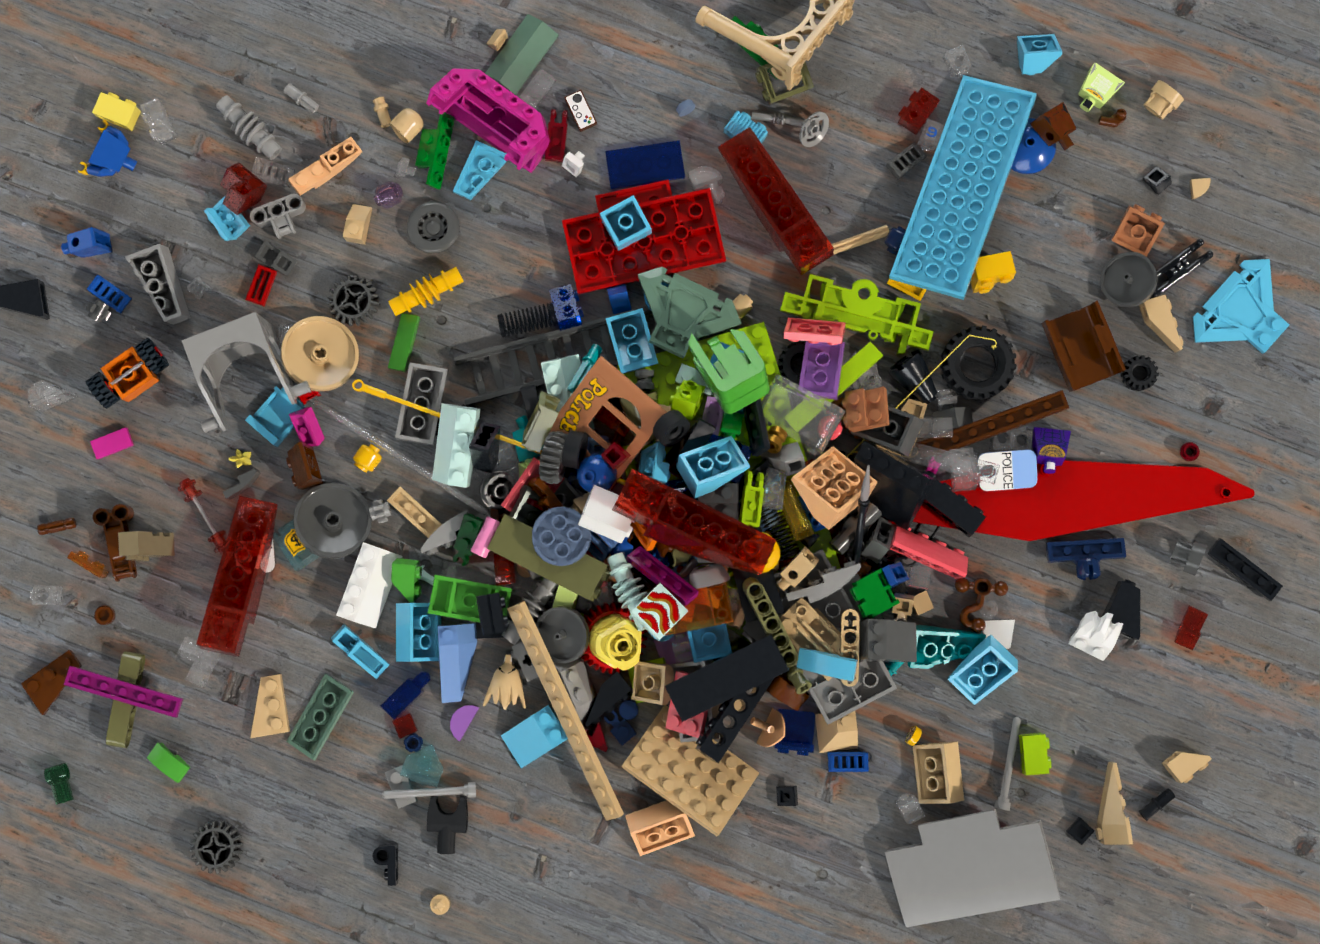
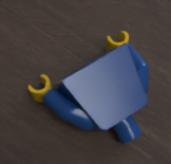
M102 120L106 126L104 128L97 127L102 132V135L88 163L80 162L81 165L85 166L84 170H78V172L83 175L90 174L103 177L119 173L122 166L133 171L137 161L127 156L131 148L128 147L129 142L122 131L111 126L106 120Z

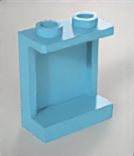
M275 386V391L253 416L249 415L245 421L271 444L278 447L294 429L289 414L304 409L306 406L298 399H296L297 403L292 405L284 388L280 389Z

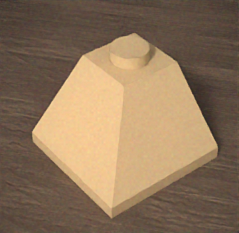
M855 711L828 725L821 713L815 714L819 753L858 749V729Z

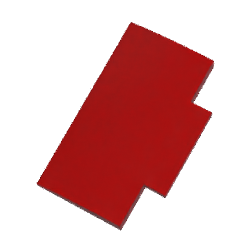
M669 179L595 195L598 207L597 213L562 220L578 294L640 281L638 274L659 267L666 268V275L726 262L710 188L672 196ZM634 195L652 228V234L618 251L600 218V213Z

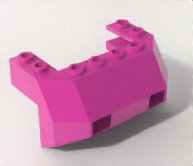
M453 68L430 89L426 103L428 106L433 105L439 110L441 115L444 112L448 113L496 149L507 153L504 160H510L517 165L516 169L520 170L523 167L532 173L544 157L550 139L542 114L481 70Z

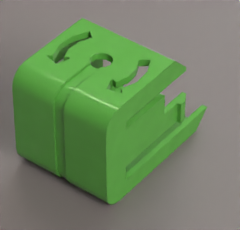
M730 330L744 353L739 352L735 344L724 349L717 337L707 341L718 359L713 365L691 333L688 345L694 356L695 367L725 413L733 414L769 393L770 385L764 361L744 331Z

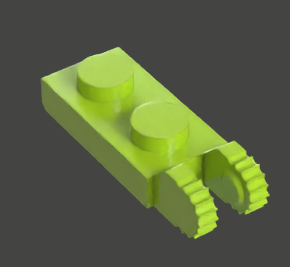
M747 470L744 476L739 525L759 527L764 495V474L761 472L757 474L756 487L751 486L752 471Z

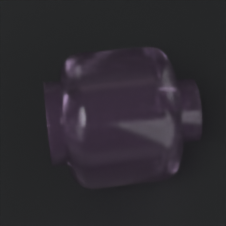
M387 181L376 187L374 200L378 206L390 209L401 203L404 194L397 182Z

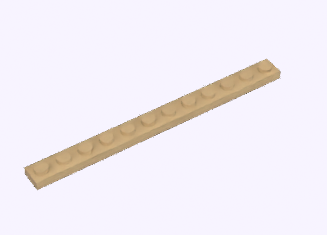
M525 601L507 608L606 821L621 817L624 814Z

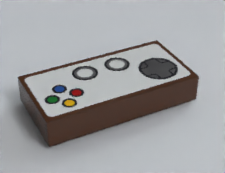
M582 90L564 97L580 132L597 125Z

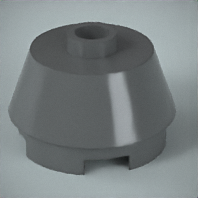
M496 471L487 475L479 486L483 502L492 509L504 508L501 504L516 482L511 475L503 471Z

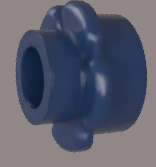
M411 733L404 739L407 751L418 752L421 750L423 739L418 734Z

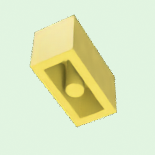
M101 92L92 113L97 118L133 131L141 111L136 107V103L126 99L122 101L119 99V96L108 92V95Z

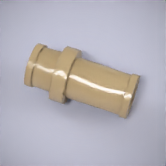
M384 97L375 98L373 100L375 105L374 111L378 114L381 128L389 127L391 122L388 112L389 106L385 103Z

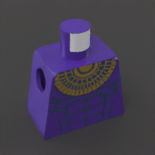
M1033 428L1030 434L1032 451L1036 454L1037 464H1044L1045 473L1053 474L1056 472V466L1063 464L1067 454L1071 431Z

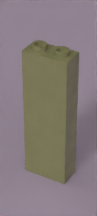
M504 514L487 548L488 550L594 602L595 599L599 598L602 592L601 586L610 576L609 565L587 554L571 565L556 566L542 560L534 549L532 542L533 528Z

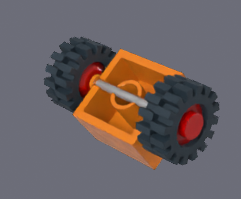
M146 338L136 345L135 348L130 347L100 368L104 375L98 372L85 382L92 395L95 396V399L104 408L108 409L118 402L120 398L130 402L160 380L156 374L168 367L169 363L157 345L150 338Z

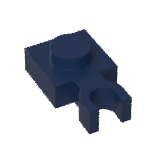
M613 710L614 720L610 721L607 717H604V720L608 724L613 725L614 728L610 732L623 746L637 732L626 719L620 722L617 713Z

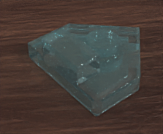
M431 744L408 755L400 776L425 786L429 785L437 788L444 768L437 757L433 745Z

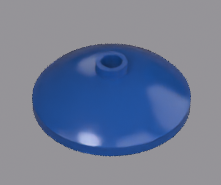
M1033 118L1028 119L1011 167L1013 171L1021 174L1040 172L1050 164L1056 151V143L1048 146L1031 126L1030 123L1035 120ZM1027 140H1031L1033 145H1029Z

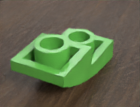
M157 742L147 757L154 766L177 783H180L190 769V766L179 755H174L163 743Z

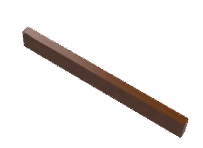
M1063 390L917 442L916 447L921 461L924 462L1070 408Z

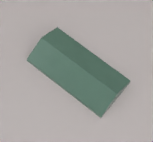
M527 14L485 74L516 95L559 35L543 21Z
M325 674L286 742L312 760H316L354 692L345 684Z

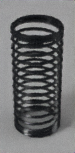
M553 302L547 303L548 315L544 304V316L541 306H538L540 318L537 308L534 306L536 320L533 309L530 307L532 321L526 307L528 323L524 309H522L524 325L520 311L517 310L520 326L516 312L513 311L516 328L511 312H509L511 326L505 312L507 328L503 314H498L497 318L502 338H506V334L509 337L510 332L514 336V331L518 335V329L521 334L523 330L526 333L527 329L530 332L531 327L535 331V326L539 330V324L541 329H543V323L545 328H547V321L550 327H552V323L554 326H558Z
M778 499L762 504L761 520L764 521L761 524H766L763 528H768V525L785 517V515H782L769 523L766 522L783 513V511H780L766 519V516L782 508L773 509L768 514L764 513L780 504ZM787 519L781 520L765 530V532H770L768 534L779 545L781 551L779 562L800 552L799 547L791 549L797 546V543L787 546L795 542L796 539L785 542L793 538L794 535L783 538L791 534L792 531L779 535L789 530L790 527L777 531L789 524L786 523L778 526L787 521Z

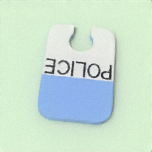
M1030 449L982 453L978 457V468H985L991 465L996 470L995 475L991 478L979 477V486L984 491L1031 488L1037 483L1036 454Z

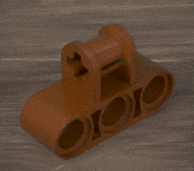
M784 675L775 677L767 689V692L796 711L810 697L807 692L797 694L793 683L788 681Z

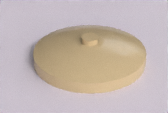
M313 316L298 321L288 330L281 347V360L286 373L295 383L300 384L307 381L312 391H330L342 386L352 377L358 364L359 349L354 335L341 322L329 317Z

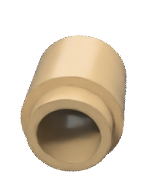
M740 294L733 300L741 320L753 308L751 305L753 301L746 294L744 296Z

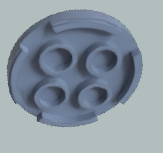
M555 507L546 510L537 518L532 529V542L536 553L542 560L556 566H567L576 563L586 554L591 542V530L578 525L581 513L568 507Z

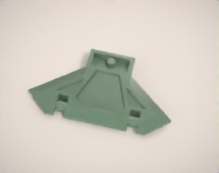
M664 267L638 274L657 324L649 343L684 358L689 348L688 342L691 333L695 339H699L742 324L733 301L727 297L722 302L717 299L718 293L676 273H674L673 277L666 275L667 269ZM661 282L669 284V286L666 287L662 285ZM713 307L721 309L720 312L714 310Z

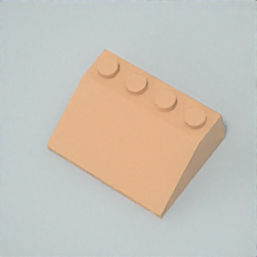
M833 446L794 475L791 481L812 516L829 530L858 507V499L860 498L866 472ZM870 476V494L872 493L873 489L875 488L876 484L878 483V482H877L874 478H872L871 476Z

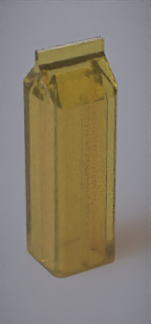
M790 477L778 482L773 487V490L795 540L799 541L814 534Z

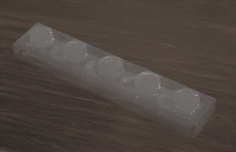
M914 443L909 457L903 455L900 457L901 460L995 484L1000 468L999 464L919 443Z

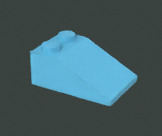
M643 308L606 318L622 374L658 364L654 346L649 343L651 336Z
M732 435L680 454L677 463V469L694 498L713 492L750 468L749 463Z
M990 635L971 651L951 673L948 680L975 705L1018 672V660Z
M550 704L501 735L521 768L568 739Z

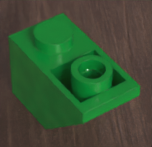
M724 412L720 436L726 438L732 435L734 440L739 439L744 414H728Z

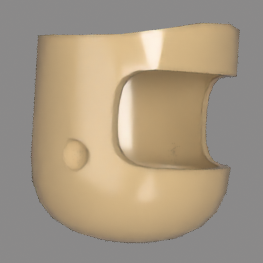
M410 108L403 109L389 123L398 138L407 144L422 130L424 125L421 116Z

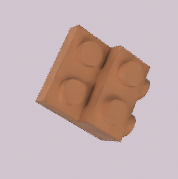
M1137 204L1133 207L1129 205L1111 241L1147 257L1165 223L1161 221L1162 217L1153 212L1149 215L1144 212L1145 208Z
M884 386L870 390L861 388L845 392V398H842V405L846 409V416L843 417V422L847 429L852 432H859L889 425L887 389Z

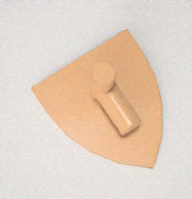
M774 708L771 709L766 722L755 717L750 721L751 725L762 729L757 740V744L760 746L771 747L785 737L784 718Z

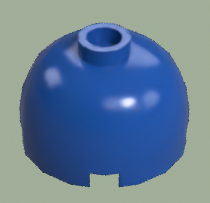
M601 454L586 457L580 462V467L577 469L578 483L589 493L594 485L609 490L617 479V470H613Z

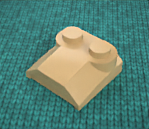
M639 661L634 666L631 699L667 705L671 698L665 685L674 681L673 668L669 664Z

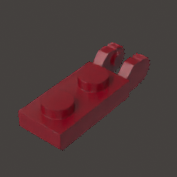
M551 109L550 122L548 123L550 142L545 151V161L563 162L568 128V110H563L562 123H555L557 112L556 109Z

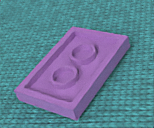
M808 341L805 342L798 396L837 400L845 342L838 345H829L826 342L816 344L809 343Z

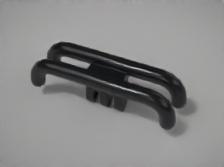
M1203 239L1196 240L1156 270L1158 277L1165 273L1169 280L1156 288L1151 298L1160 296L1213 257V252L1207 251L1191 264L1185 259L1204 244Z

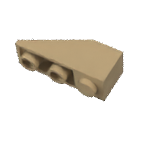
M1166 295L1148 299L1139 305L1144 322L1174 353L1182 350L1183 339L1178 335L1176 329L1178 327L1177 321L1172 316V305Z

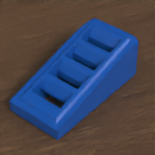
M97 275L87 288L89 292L120 314L132 300L131 297L100 275ZM108 286H109L110 289L108 290V292L105 294V296H102V294L104 293V291H105V290L108 288ZM116 291V295L113 297L111 301H109V298ZM121 296H123L124 298L121 300L118 306H116L115 303Z
M828 752V772H869L868 752ZM834 756H838V767H834ZM842 756H846V767H842ZM850 756H854V767H850ZM858 756H862V767H858Z

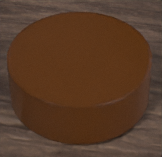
M100 606L96 609L94 618L98 624L109 625L115 619V611L110 606Z

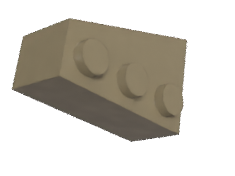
M118 532L119 556L126 557V560L143 562L149 561V557L175 556L174 533Z

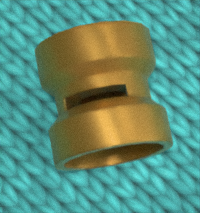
M779 426L770 427L768 431L770 449L767 450L768 452H780L782 443L785 442L788 436L783 428Z

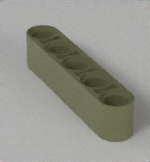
M747 578L743 582V591L766 636L772 634L774 640L780 635L783 636L782 640L776 642L783 657L787 652H791L790 657L784 660L788 667L794 666L798 661V654L763 585L756 578ZM752 585H757V589L754 592H749ZM761 602H766L764 608L758 609V605ZM769 619H774L772 625H766Z
M124 651L117 679L141 686L145 655ZM113 700L106 745L121 748L129 746L137 706Z

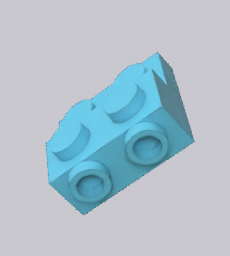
M659 441L641 451L637 481H639L641 489L645 493H654L655 489H662L663 484L667 483L670 478V464L663 462L666 457L665 446Z

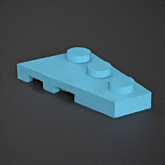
M476 140L453 189V193L472 200L507 162L504 160L507 153Z

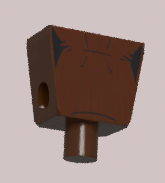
M1064 102L1030 123L1048 146L1059 142L1065 151L1074 145L1069 134L1076 130V126Z

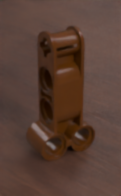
M117 504L112 510L99 508L93 513V521L104 528L112 572L116 582L128 577H137L135 561L126 560V557L119 556L118 532H129L127 522L131 521L134 516L133 508L124 504ZM122 508L126 510L124 518H121L119 515ZM105 512L107 520L102 522L101 515Z

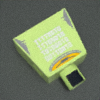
M1094 63L1089 69L1078 93L1084 99L1080 104V108L1086 112H1089L1093 106L1099 109L1102 108L1125 82L1097 63Z

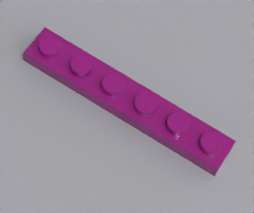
M69 666L64 682L65 686L175 718L178 717L183 698L74 666Z

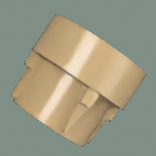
M1158 80L1150 90L1151 96L1143 106L1154 116L1163 120L1168 113L1179 107L1184 98L1171 86Z

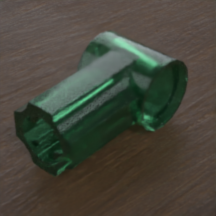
M61 763L45 768V780L51 786L55 804L74 800L69 783L70 771L67 764Z

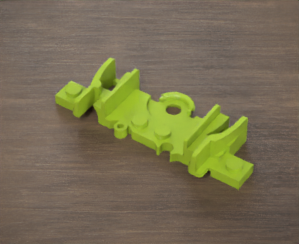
M810 274L804 296L788 292L784 294L781 312L803 317L802 319L846 322L845 329L859 333L869 331L868 339L871 341L876 340L879 334L884 339V342L895 343L898 334L901 338L896 355L904 354L907 345L927 351L930 348L934 331L915 326L921 303L899 297L895 301L877 297L879 290L876 284L868 279L857 280L852 284V289L833 285L834 280ZM812 279L822 282L820 301L810 298ZM860 289H868L870 295L867 299L859 297L858 292ZM905 304L914 306L908 324L897 322L904 310Z

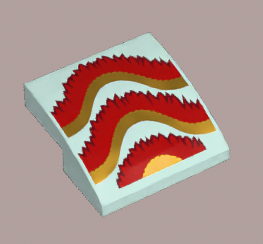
M659 583L630 613L659 641L688 610Z

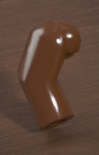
M1118 109L1111 117L1100 116L1098 124L1115 128L1125 121L1127 112L1124 109Z

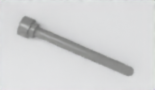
M1019 717L1013 718L1001 793L994 804V808L1010 811L1011 805L1008 793L1021 722Z
M468 782V784H464L462 787L383 791L382 797L390 799L464 794L468 798H476V782Z

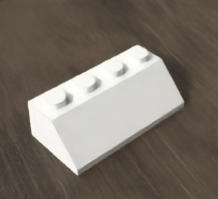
M363 542L336 616L377 628L393 584L391 582L392 563L397 558H402L403 556Z

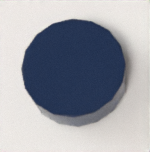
M626 700L620 705L619 713L624 719H633L638 714V706L634 701Z

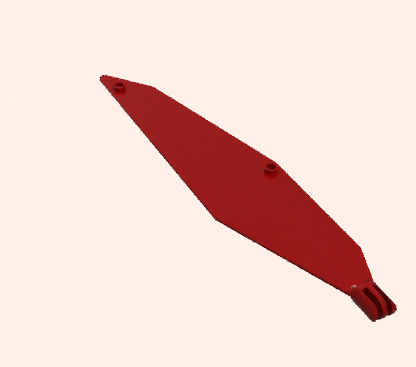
M1064 460L1061 466H1056V472L1053 474L1044 473L1042 471L1044 464H1037L1038 480L1036 485L1031 488L995 491L982 490L979 486V477L991 478L995 475L996 470L939 481L947 483L952 487V492L956 495L961 494L968 500V504L972 507L977 506L984 512L983 515L986 518L977 528L976 533L1024 541H1034L1249 499L1255 495L1253 489L1209 468ZM1223 490L1227 492V496L1223 495ZM924 503L913 520L916 523L957 529Z

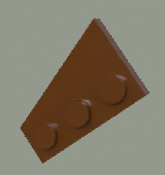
M68 650L21 683L41 715H45L52 703L60 696L59 694L65 687L64 682L69 666L78 668L82 666L72 650Z

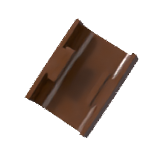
M1098 300L1084 308L1050 321L1045 320L1041 323L1069 392L1126 370Z

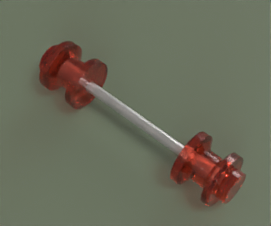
M190 478L181 481L178 491H184L186 495L184 501L189 502L193 500L213 533L207 540L208 542H214L216 546L214 552L223 554L229 551L232 542L225 540V530L216 532L197 500L202 491L195 489V479L190 480Z

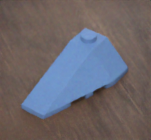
M476 623L437 625L442 703L461 702L477 645Z

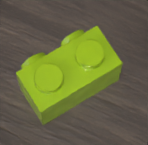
M683 380L681 385L676 387L674 395L672 394L670 397L669 406H671V410H677L686 419L693 420L702 404L706 386L699 385L691 380Z

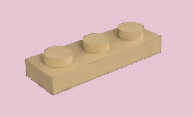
M399 487L387 500L428 538L442 525L402 487Z

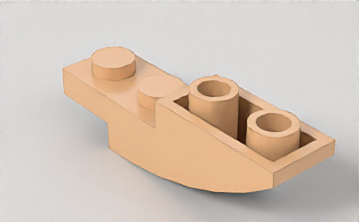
M349 137L322 154L319 160L290 177L288 181L298 195L301 196L312 188L317 189L341 172L362 153V150L353 138Z

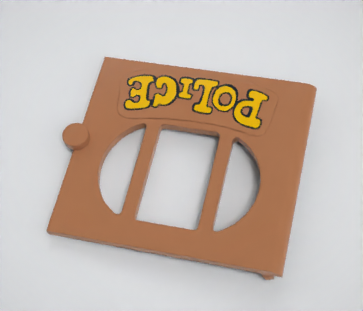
M601 356L559 411L550 432L560 431L568 434L571 430L582 433L586 432L606 450L610 444L591 429L589 423L602 406L608 409L636 434V437L626 449L631 456L616 469V483L653 435V427L657 420L667 411ZM619 397L630 401L640 414L641 429L614 407L608 399ZM588 450L586 451L585 458L591 456Z

